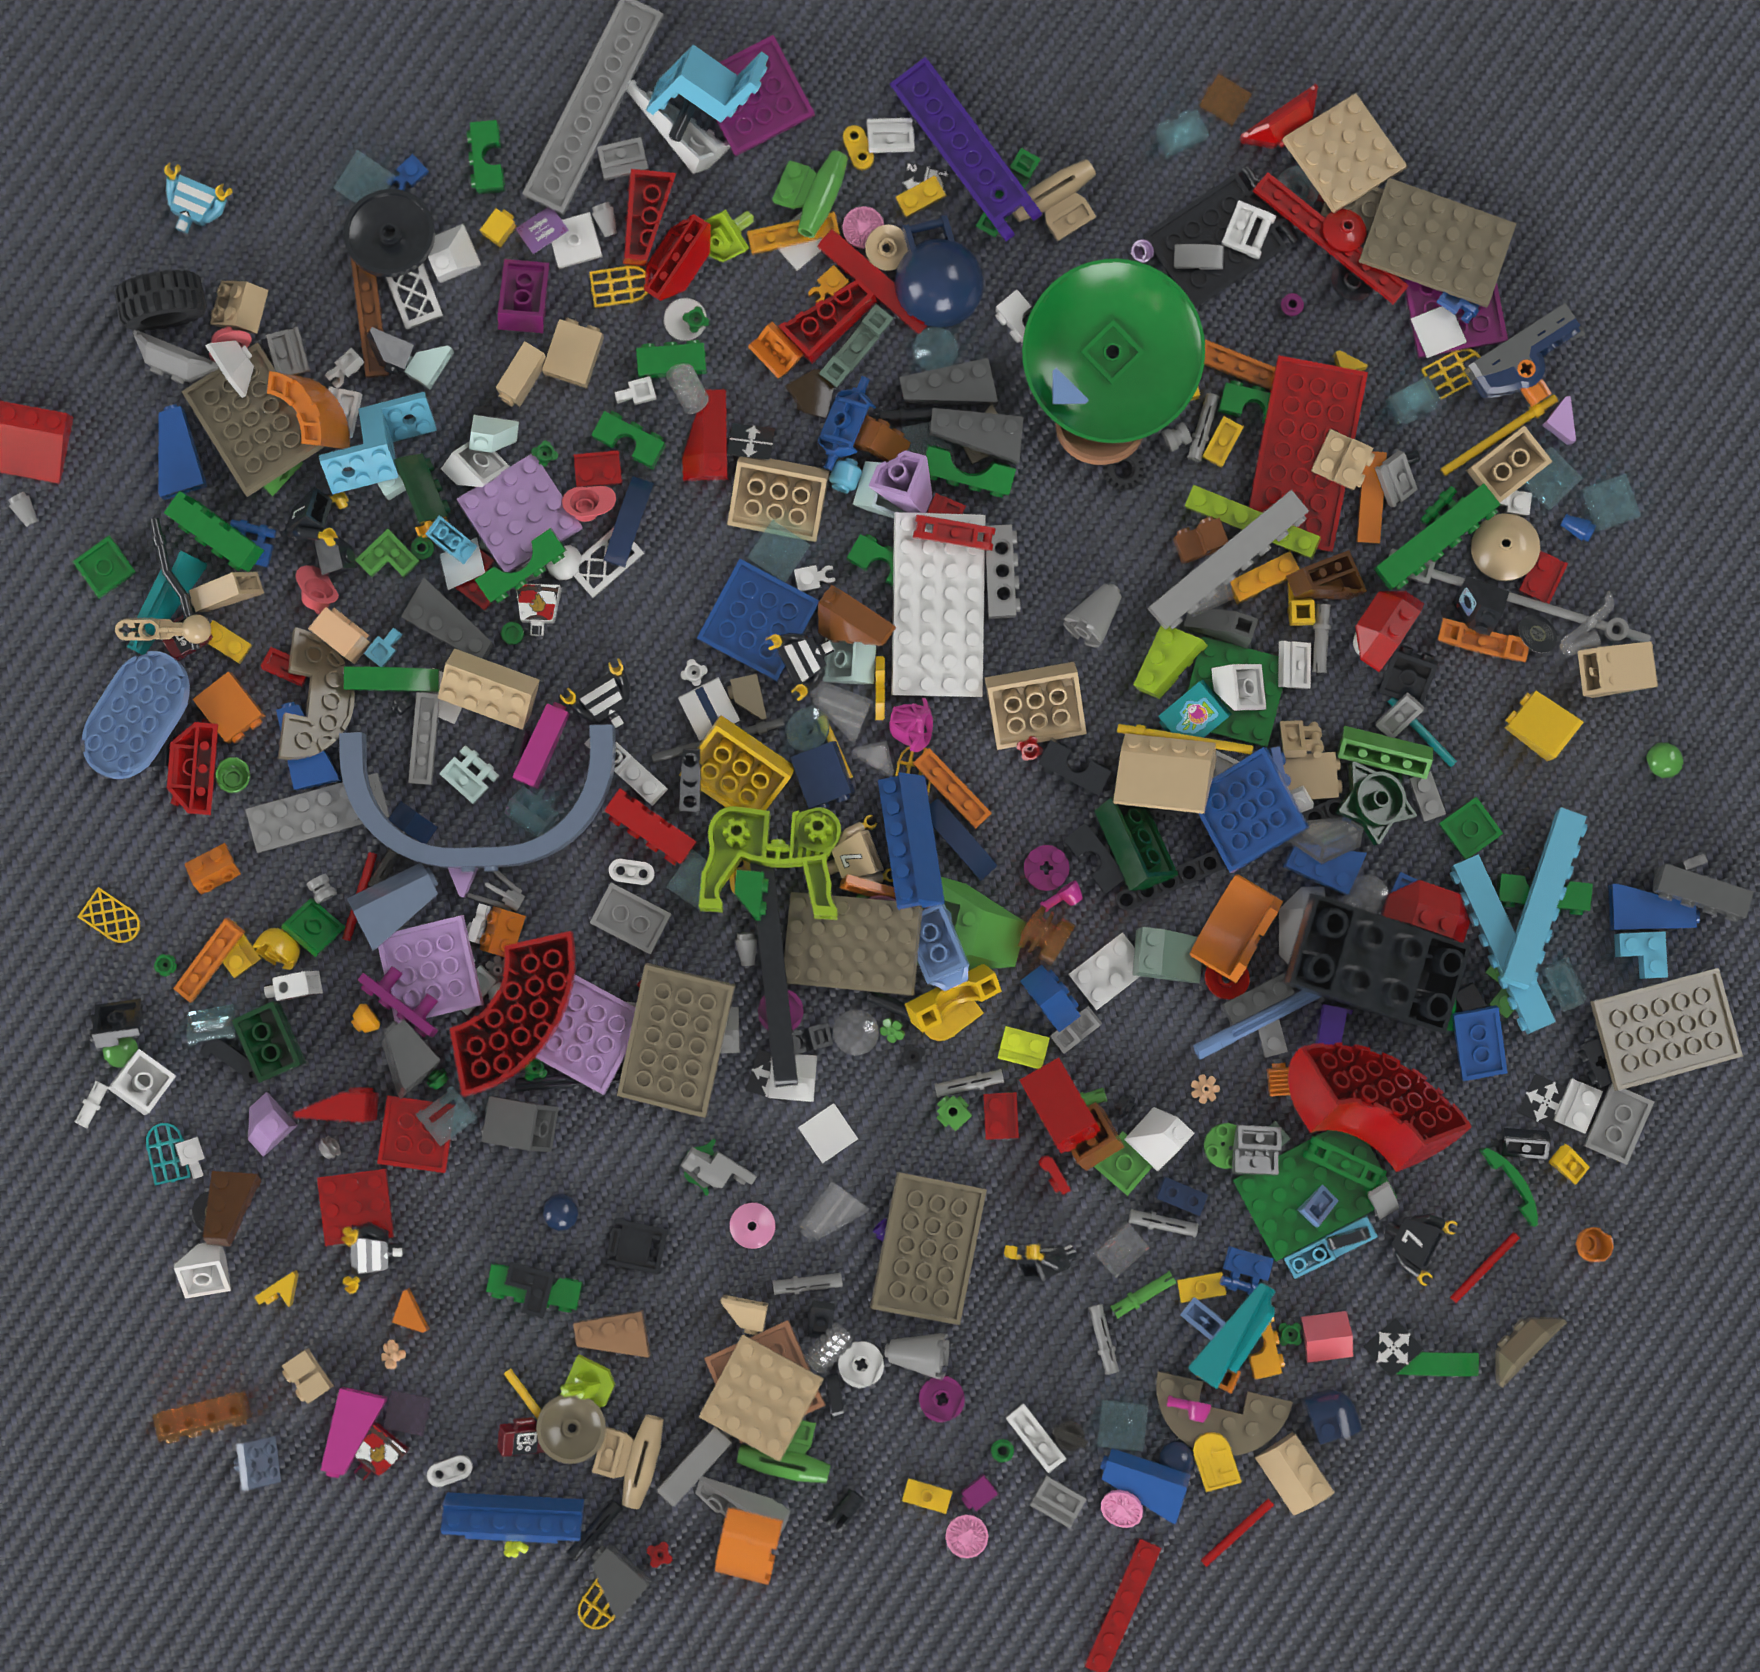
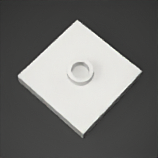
M590 212L562 220L569 231L551 242L559 269L602 257Z

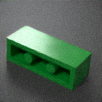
M699 340L686 341V344L677 345V342H666L664 346L655 347V344H642L641 348H636L639 379L648 376L650 378L707 374L705 345L700 343Z

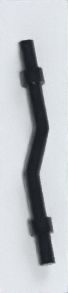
M159 518L150 519L154 535L152 541L154 547L157 548L162 573L179 596L184 619L193 615L188 593L171 571L165 546L167 545L166 536L162 533ZM190 643L192 650L201 648L200 643Z

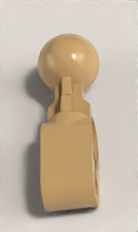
M191 615L184 622H173L170 619L125 618L117 623L115 633L122 640L171 639L173 636H184L188 642L199 644L209 638L211 625L201 615ZM147 623L155 626L156 632L154 635H149L145 631ZM128 624L129 628L138 627V630H133L127 634V631L123 630L122 627Z

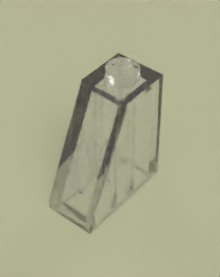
M821 681L819 686L811 692L810 697H813V704L851 743L855 744L872 700Z
M1346 817L1306 821L1309 828L1289 841L1323 864L1359 848L1364 828Z
M832 1181L799 1225L802 1228L801 1233L810 1240L813 1237L818 1240L865 1214L869 1208Z

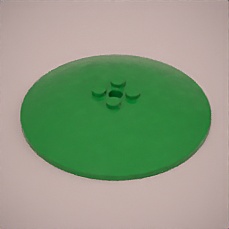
M1102 259L1082 264L1069 270L1055 280L1040 296L1029 315L1025 327L1022 345L1023 367L1034 398L1055 423L1074 435L1087 440L1103 443H1124L1158 432L1176 419L1186 408L1195 394L1202 377L1205 362V338L1199 315L1193 303L1182 288L1170 277L1141 262L1127 259ZM1110 345L1116 346L1119 350L1118 356L1114 359L1106 355V349ZM1055 368L1089 400L1086 404H1052V371Z

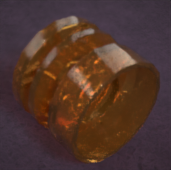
M1042 905L1028 920L1021 932L1020 941L1017 946L1023 948L1029 940L1032 944L1027 952L1031 953L1037 946L1040 947L1041 950L1038 958L1051 966L1075 925L1064 918H1061L1056 925L1053 924L1052 920L1055 914L1053 911H1051L1047 919L1043 918L1042 916L1047 908Z

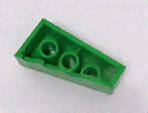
M181 491L177 493L164 511V514L179 524L178 527L187 534H190V532L196 536L194 539L205 547L208 544L213 548L211 552L221 559L226 557L230 560L228 565L237 571L243 569L249 572L264 552V549L210 509Z

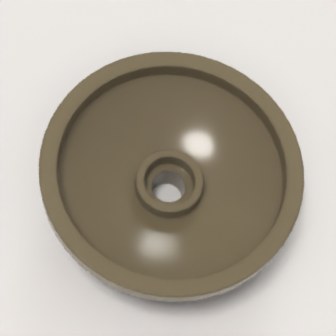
M560 1395L549 1401L540 1412L536 1427L537 1438L545 1453L554 1460L567 1464L580 1463L592 1457L601 1447L606 1433L605 1418L601 1409L591 1399L581 1400L576 1395L569 1397ZM569 1424L576 1425L575 1432L568 1430Z

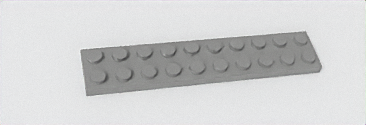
M637 0L619 1L522 193L523 196L564 215L628 88L629 82L632 80L664 16L663 13Z

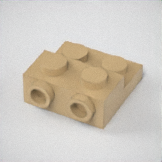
M1330 429L1311 472L1351 490H1355L1356 486L1360 488L1365 478L1362 472L1365 466L1371 465L1375 456L1372 453L1373 447Z

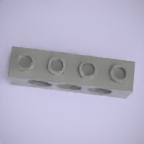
M1012 525L988 526L996 528L991 542L993 550L985 551L988 619L1016 618V612H1020V598H1015V589H1019V576H1014V567H1018V553H1013V544H1017V531H1012ZM1004 544L1008 551L1006 554L1000 555L996 553L995 546ZM1004 566L1008 569L1009 574L1006 577H999L996 574V569ZM1000 589H1006L1009 591L1010 597L1006 600H1001L998 598L997 592Z

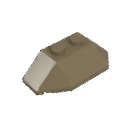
M1527 1317L1525 1320L1523 1318L1520 1319L1513 1327L1515 1330L1509 1336H1503L1497 1343L1499 1347L1495 1350L1496 1383L1503 1388L1567 1321L1560 1317Z

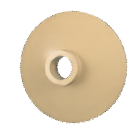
M882 225L875 228L869 234L865 245L869 261L878 269L886 271L897 269L903 256L908 251L903 231L893 225ZM884 244H888L890 247L887 253L882 249Z

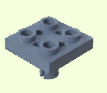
M268 1436L236 1444L238 1457L235 1458L234 1464H239V1466H234V1468L240 1472L242 1490H250L281 1482L276 1436Z

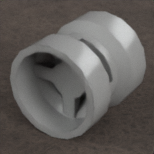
M1184 422L1177 424L1175 430L1166 429L1162 431L1165 443L1171 452L1177 450L1181 443L1187 445L1192 442L1191 435Z
M326 873L307 883L309 890L315 894L314 899L317 904L337 894L335 888L330 886V879Z

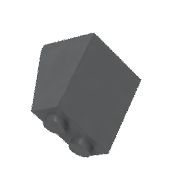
M404 1019L399 1024L397 1021L393 1022L386 1029V1032L383 1034L385 1038L382 1042L394 1086L400 1099L433 1072L440 1062V1059Z
M489 1096L485 1108L486 1118L485 1124L482 1127L481 1142L529 1151L552 1152L559 1107Z
M609 1543L606 1547L601 1545L592 1557L594 1559L592 1568L615 1618L619 1621L649 1586L651 1578Z

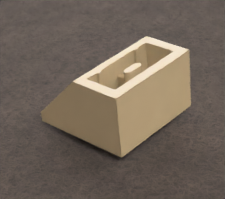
M221 281L217 290L215 307L211 313L212 319L210 324L222 328L230 326L234 330L257 334L268 290L246 281Z

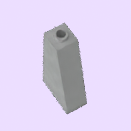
M714 1426L660 1484L657 1492L674 1507L733 1441L730 1438L732 1435Z

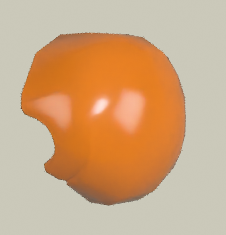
M1597 1227L1583 1229L1578 1234L1575 1244L1578 1254L1589 1262L1607 1260L1612 1255L1614 1249L1611 1235L1604 1233L1601 1228Z

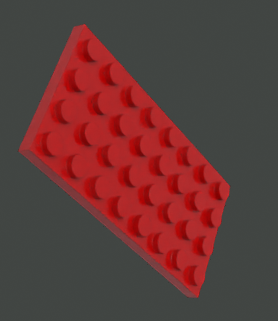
M1278 355L1248 507L1264 513L1292 490L1309 510L1304 515L1307 519L1298 528L1320 536L1321 540L1317 549L1333 552L1345 487L1311 472V469L1330 429L1355 439L1368 372Z

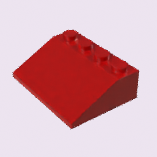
M0 401V473L60 484L73 417L64 412Z
M370 1087L349 1088V1092H342L295 1112L294 1118L355 1122L377 1120L379 1093L373 1092V1088Z

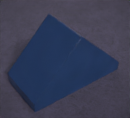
M402 801L389 817V820L398 828L423 844H427L439 828Z

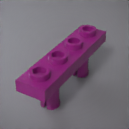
M391 966L380 982H376L364 973L360 976L358 981L363 984L361 987L363 991L370 996L376 994L381 999L378 1002L388 1010L392 1007L398 1011L396 1016L401 1020L404 1019L407 1023L410 1021L416 1025L414 1030L424 1038L426 1035L434 1037L439 1031L426 1021L427 1015L438 1002L434 997L427 993L415 1009H411L391 994L392 987L403 975L398 969Z

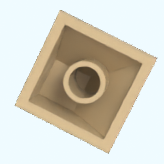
M729 1295L722 1296V1305L738 1326L745 1329L744 1333L757 1335L758 1331L763 1332L769 1303Z

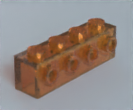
M244 1390L157 1412L152 1417L158 1442L166 1441V1444L180 1441V1436L188 1435L190 1439L201 1436V1431L210 1429L211 1433L224 1430V1425L233 1424V1427L247 1424L246 1420L250 1419L252 1414L247 1393Z

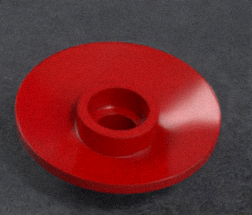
M1340 209L1334 214L1330 212L1322 225L1324 238L1333 248L1339 251L1349 252L1358 249L1365 241L1367 234L1363 219L1349 209Z
M1208 966L1205 970V982L1208 989L1221 999L1231 1000L1245 993L1250 983L1247 967L1236 983L1228 979L1229 983H1224L1222 977L1225 976Z

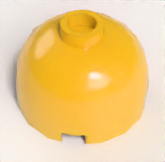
M279 928L267 929L260 934L253 945V948H257L255 952L263 959L275 966L276 962L284 964L282 968L287 970L293 969L300 955L299 943L287 932Z

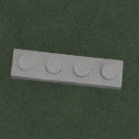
M420 692L416 694L408 783L432 785L440 705L438 694Z

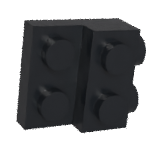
M1400 645V648L1397 647L1389 659L1379 692L1397 699H1401L1408 692L1423 705L1437 670L1438 661L1434 660L1435 656L1422 652L1419 655L1413 653V648Z
M141 998L95 1005V1014L91 1015L93 1029L89 1031L91 1043H95L96 1048L112 1047L119 1045L120 1038L140 1035L143 1010Z

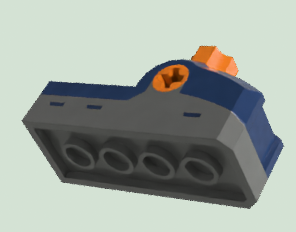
M1564 303L1474 361L1464 372L1481 398H1497L1522 392L1532 407L1552 394L1542 379L1545 372L1543 357L1557 346H1561L1580 333V324L1567 304Z

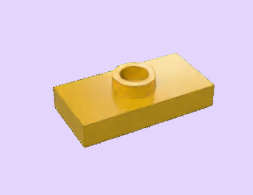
M1222 1272L1178 1279L1177 1285L1180 1302H1190L1194 1297L1201 1300L1226 1295L1225 1286L1220 1285V1280L1223 1276Z
M908 1478L902 1501L946 1514L952 1490Z

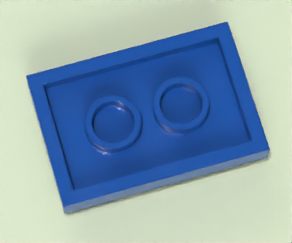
M1495 1005L1452 1013L1461 1080L1468 1081L1508 1073L1499 1007Z

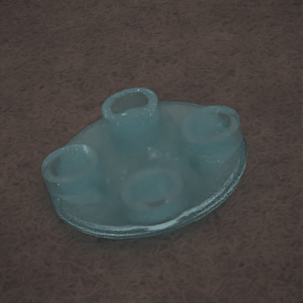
M930 327L917 335L913 345V355L918 365L927 371L952 366L958 355V344L949 330Z

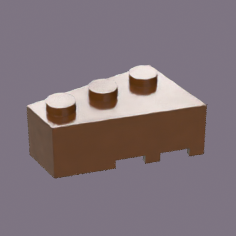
M212 1171L203 1239L207 1245L231 1246L243 1221L242 1218L252 1202L255 1191L262 1182L258 1174Z

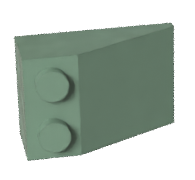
M1141 927L1136 930L1132 975L1199 984L1201 962L1189 954L1198 937L1165 929Z

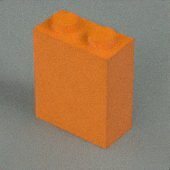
M229 671L192 699L210 723L218 724V733L228 744L232 742L234 744L238 743L245 737L243 733L250 728L252 730L256 729L263 723L261 719L265 717L264 713L240 682Z

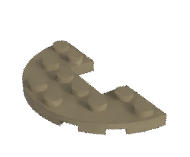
M296 627L293 629L288 673L310 677L306 717L289 713L283 715L278 759L285 760L312 757L334 744L339 738V733L345 731L351 720L355 700L354 690H344L345 662L334 648L331 649L317 635Z
M1157 1371L1156 1394L1161 1413L1171 1430L1192 1448L1200 1435L1215 1432L1227 1439L1233 1456L1254 1451L1266 1444L1278 1433L1287 1420L1292 1407V1401L1247 1391L1242 1414L1211 1407L1204 1423L1189 1420L1188 1410L1172 1406L1167 1407L1168 1397L1170 1395L1174 1398L1199 1402L1203 1381Z

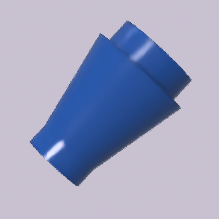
M1568 514L1565 515L1561 523V527L1567 529L1581 541L1585 540L1589 542L1597 526L1592 524L1590 520Z

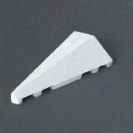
M634 80L629 82L626 91L693 174L709 169L730 149L727 140L723 143L714 137L715 132L710 129L706 132L696 124V120L691 118L681 141L671 140L669 133L680 110L668 103L663 110L659 109L654 115L646 111V108L653 93L651 91L645 93L639 89Z

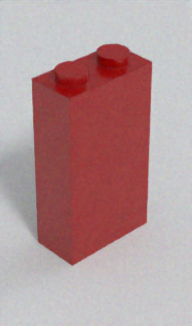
M1059 1057L1019 1080L1060 1153L1073 1150L1077 1144L1094 1138L1101 1131Z

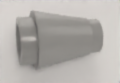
M606 202L593 207L594 213L592 215L604 237L617 234L614 209L610 206V203Z
M21 492L8 500L11 504L9 507L26 527L38 521L30 496H27L25 492Z
M755 932L737 933L735 942L741 966L755 965L758 939L755 937Z

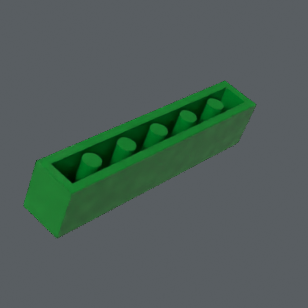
M1483 483L1373 570L1390 591L1395 587L1397 590L1401 589L1409 582L1406 579L1413 573L1415 576L1419 575L1427 568L1424 565L1429 560L1437 561L1444 555L1443 549L1447 546L1453 548L1462 541L1461 535L1465 532H1468L1470 535L1480 527L1478 522L1483 518H1486L1488 521L1498 513L1496 508L1501 504Z

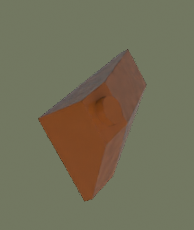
M833 585L818 602V633L831 642L846 641L849 644L862 642L864 645L883 646L897 628Z

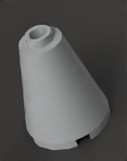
M1103 584L1066 615L1063 623L1066 629L1075 638L1079 639L1081 636L1086 639L1084 644L1091 647H1099L1105 639L1121 600L1120 589L1114 584Z
M938 1333L891 1339L890 1344L887 1343L885 1346V1357H888L890 1363L935 1379H944L946 1372H942L943 1366H948L950 1344L949 1340H945L948 1334Z

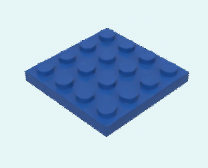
M739 559L697 639L765 676L778 681L785 665L777 652V648L769 650V647L773 646L774 643L770 639L766 640V638L773 634H803L818 607L819 600Z
M1266 747L1261 748L1212 778L1205 813H1198L1230 873L1236 872L1309 828Z

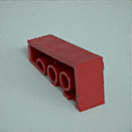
M631 169L623 264L646 266L676 173Z
M860 279L833 293L834 295L824 301H819L807 311L800 312L790 321L778 325L779 329L812 364L877 302L875 294Z

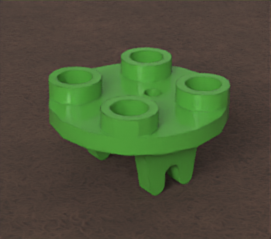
M1230 1123L1218 1124L1207 1133L1204 1141V1152L1208 1160L1215 1166L1224 1169L1232 1168L1233 1145L1237 1125Z

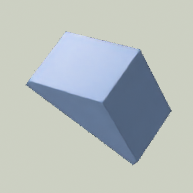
M1057 368L1052 371V404H1086L1089 401Z
M1322 1184L1297 1210L1313 1226L1318 1227L1339 1200Z
M1195 1297L1180 1314L1210 1340L1226 1324L1218 1314Z

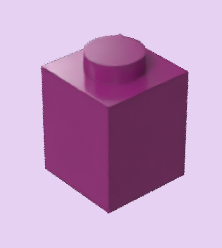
M981 1474L961 1490L964 1495L961 1498L969 1509L973 1507L975 1511H978L998 1495L997 1490L984 1474Z

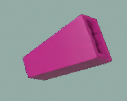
M556 702L553 705L546 704L514 772V779L536 789L539 788L570 715L565 711V706Z
M347 1387L340 1388L321 1471H326L327 1476L339 1478L340 1475H344L348 1471L357 1450L370 1427L378 1418L388 1397Z

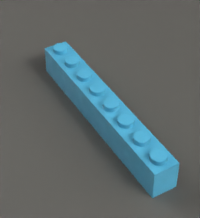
M1562 807L1556 811L1499 981L1524 990L1531 985L1534 986L1538 977V972H1535L1537 965L1542 963L1545 956V951H1543L1544 944L1549 942L1552 935L1551 923L1556 921L1559 914L1558 902L1563 900L1566 893L1565 881L1570 879L1574 869L1571 866L1572 860L1577 858L1581 848L1578 845L1579 839L1584 837L1588 827L1585 824L1587 816Z
M1478 854L1453 865L1450 877L1455 885H1459L1461 890L1459 894H1461L1464 905H1468L1471 912L1469 914L1471 923L1474 927H1478L1481 933L1478 935L1483 947L1487 946L1490 953L1488 956L1489 962L1493 968L1497 967L1500 976L1497 978L1499 981L1515 932ZM1537 980L1534 986L1531 985L1526 990L1499 981L1502 989L1506 988L1510 996L1507 998L1512 1010H1516L1519 1016L1517 1023L1522 1031L1530 1034L1556 1022Z

